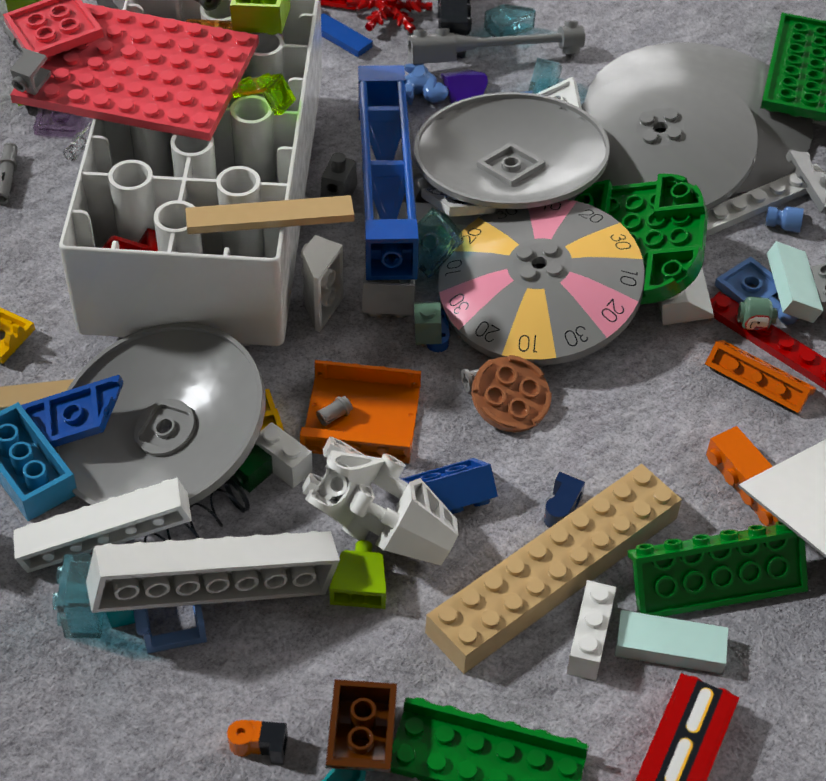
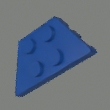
M116 375L21 406L54 448L104 432L124 382L120 375Z

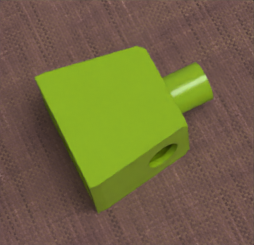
M359 540L355 544V551L344 550L341 552L340 561L330 584V605L386 609V581L383 554L372 552L373 544L371 542Z

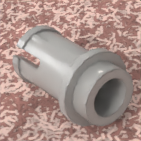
M338 396L333 403L318 410L316 415L323 426H327L343 415L348 416L353 408L346 396Z

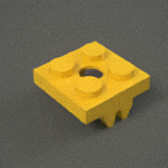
M1 307L0 332L3 331L5 333V337L0 340V363L3 364L33 333L35 326L33 322Z

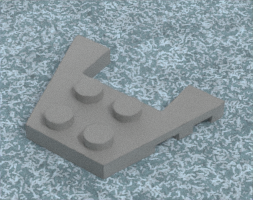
M789 150L786 155L787 161L789 163L793 162L797 168L795 174L807 184L806 191L820 213L826 214V173L814 171L808 152Z

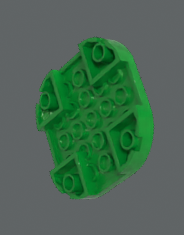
M664 173L658 174L657 181L612 186L610 180H604L594 183L575 198L574 201L591 205L611 215L635 239L640 249L645 269L644 292L640 304L656 303L674 297L691 285L699 275L704 261L708 212L700 189L697 185L690 184L687 178L676 174Z

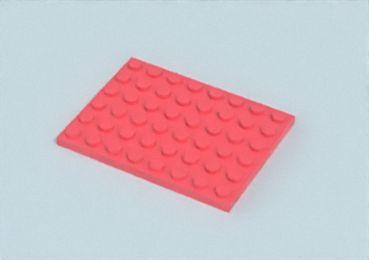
M84 3L101 26L104 37L92 43L72 48L67 52H61L48 57L41 68L50 70L51 76L36 95L27 93L26 90L21 92L15 88L10 94L12 103L211 141L259 44V35Z

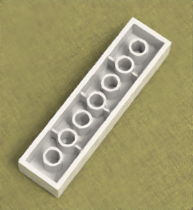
M331 531L282 533L278 535L256 534L246 537L226 536L213 539L196 538L193 540L135 542L133 544L117 545L104 544L94 546L86 586L92 613L325 595L340 559Z

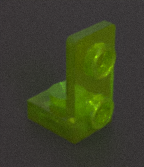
M266 73L257 78L246 77L238 83L239 87L232 93L235 98L263 94L274 115L283 114L296 100L282 73L274 75Z

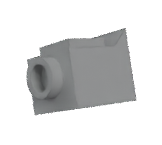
M21 47L23 55L19 57L10 69L13 77L12 85L18 91L24 92L26 90L27 93L36 95L51 76L50 70L41 68L46 62L47 56Z

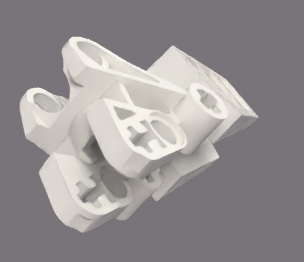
M330 436L322 449L324 457L327 458L326 473L323 478L313 473L308 475L302 486L303 493L307 495L305 500L342 525V529L347 534L358 540H365L369 531L379 536L375 545L385 551L442 565L458 537L457 518L421 478L413 480L409 484L399 478L406 467L399 459L386 453L381 458L366 456L345 442ZM371 483L400 499L395 511L388 507L385 509L373 503L375 496L370 486Z

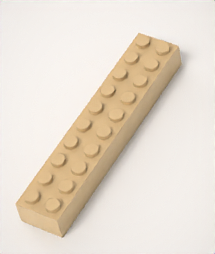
M640 464L426 614L425 634L465 674L583 588L587 580H594L627 556V550L636 549L637 545L643 544L676 520L682 499L648 468Z

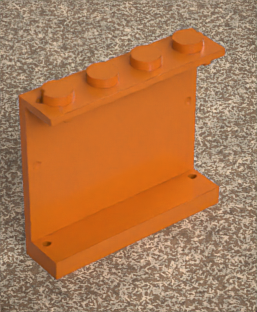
M315 360V379L305 427H301L300 443L314 454H323L322 449L331 436L345 442L366 456L381 458L386 453L403 463L409 464L421 388V371ZM346 396L353 408L348 416L343 415L327 426H323L316 412L333 403L336 397Z

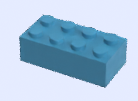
M17 402L0 411V484L26 520L30 521L76 496L72 490L77 487L72 471L20 403Z

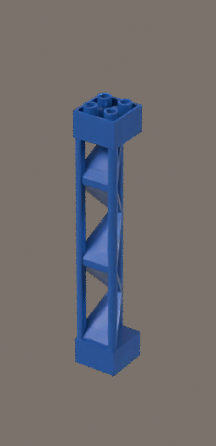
M404 65L358 66V115L361 127L366 280L418 279L419 236ZM401 139L403 160H394ZM370 145L372 147L376 161H371ZM406 193L407 219H397ZM373 201L380 219H374Z

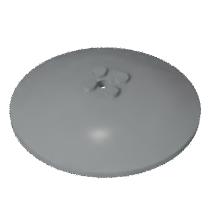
M502 92L466 98L452 103L433 114L417 133L414 143V156L416 165L423 177L432 186L453 198L484 207L523 209L564 201L589 188L600 178L608 164L610 145L607 134L600 123L586 111L573 104L545 95Z

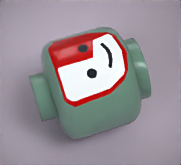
M750 296L744 302H740L737 322L741 323L745 330L765 332L769 329L770 324L776 323L777 308H773L770 299Z

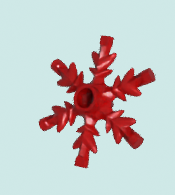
M346 0V7L358 6V10L367 7L368 10L373 7L379 9L371 12L373 15L366 17L368 20L365 25L367 31H372L376 24L382 26L383 19L387 20V17L394 16L393 20H397L398 27L404 25L409 33H413L416 30V27L411 23L414 22V19L409 17L408 13L401 11V9H406L409 12L414 10L421 13L423 12L422 10L432 11L433 4L432 2L421 3L422 0L412 2L411 0L406 2L401 0Z

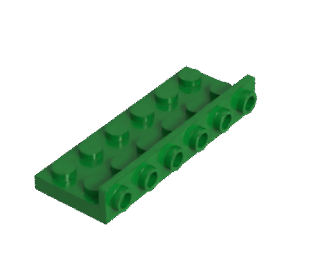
M777 521L775 525L767 527L752 525L748 527V530L743 531L723 530L720 532V535L714 536L698 534L694 535L692 539L684 541L669 539L660 545L640 544L636 546V549L627 550L628 557L633 561L637 613L664 617L808 591L805 541L781 521Z
M406 697L404 711L393 743L390 773L420 781H581L589 745L573 737L563 738L551 735L546 730L524 728L512 721L501 722L490 719L485 714H471L460 711L454 706L436 705L424 698Z

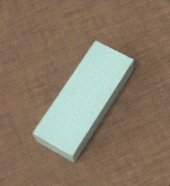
M776 241L767 252V257L782 311L785 314L814 323L823 312V308L806 252Z
M621 610L614 656L723 674L727 657L728 627Z

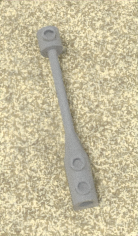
M574 20L564 21V26H560L557 33L488 38H476L449 33V28H437L436 34H427L426 29L414 30V35L408 36V62L412 64L457 61V52L476 49V47L558 42L562 53L575 54L580 53V48L584 47L585 30L582 25H578V21Z

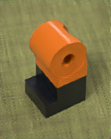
M237 720L228 727L227 738L229 748L233 754L240 757L250 754L270 756L271 764L284 765L288 743L287 723Z

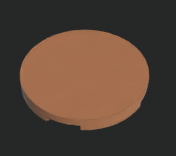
M515 355L490 359L485 362L476 373L471 388L473 404L480 416L493 427L507 432H523L535 427L545 417L551 405L552 393L542 370L531 361Z

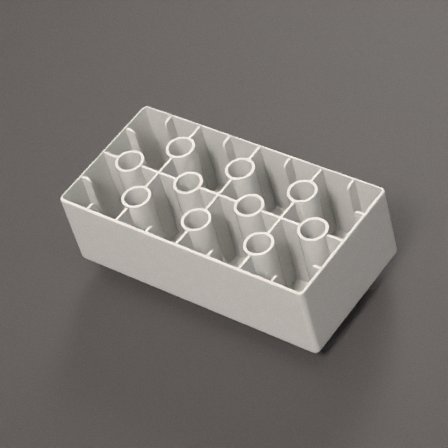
M125 0L123 10L141 14H150L152 16L185 22L201 21V25L232 28L231 0H221L219 6L211 11L205 10L200 2L195 0ZM290 0L291 8L282 32L283 38L279 34L251 33L259 35V44L211 141L93 118L59 242L75 328L79 334L124 338L132 333L157 325L195 323L219 329L235 338L243 346H280L283 344L301 226L187 234L185 208L305 199L322 80L321 0ZM147 228L153 229L156 232L158 251L120 249L118 241H113L111 248H103L111 236H119L139 242Z

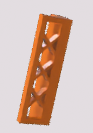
M725 340L715 342L705 362V365L797 413H801L808 397L814 395L817 389Z

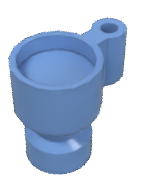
M768 206L765 226L775 227L780 225L784 231L800 233L804 209L786 206L784 210H779L777 207Z

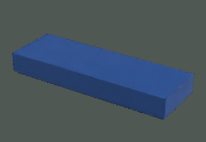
M325 13L321 15V36L356 57H360L373 47V41Z

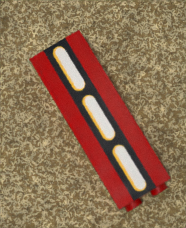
M681 673L635 781H707L740 697L733 695L726 689L709 685L695 676Z

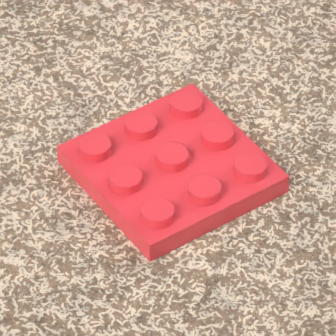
M42 0L3 14L6 25L20 46L46 55L47 58L104 37L101 26L82 0Z

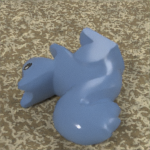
M405 64V71L409 73V75L405 76L407 102L410 106L413 103L414 95L424 94L425 99L431 103L441 102L448 96L447 86H444L441 82L437 83L436 77L428 71L424 64Z

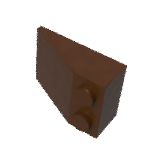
M334 680L326 768L377 772L391 771L397 683Z

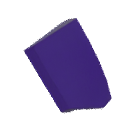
M464 70L441 73L443 84L447 86L449 91L448 98L450 104L466 98L483 95L488 85L487 75L482 72Z

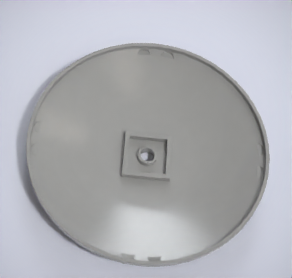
M672 42L650 45L628 52L610 62L596 75L588 88L585 98L586 101L594 92L615 79L631 73L659 68L695 71L713 77L728 85L750 108L758 133L757 155L753 168L745 182L729 198H735L794 173L797 168L793 162L789 163L787 161V153L789 150L809 152L813 138L812 118L794 117L787 113L769 112L766 109L760 108L770 65L745 53L717 45ZM658 128L655 131L658 133L665 132L666 129Z

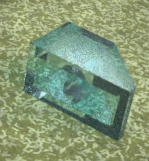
M501 4L485 11L484 30L492 37L517 36L534 29L536 10Z
M537 58L528 91H533V94H537L558 84L563 66L558 62Z

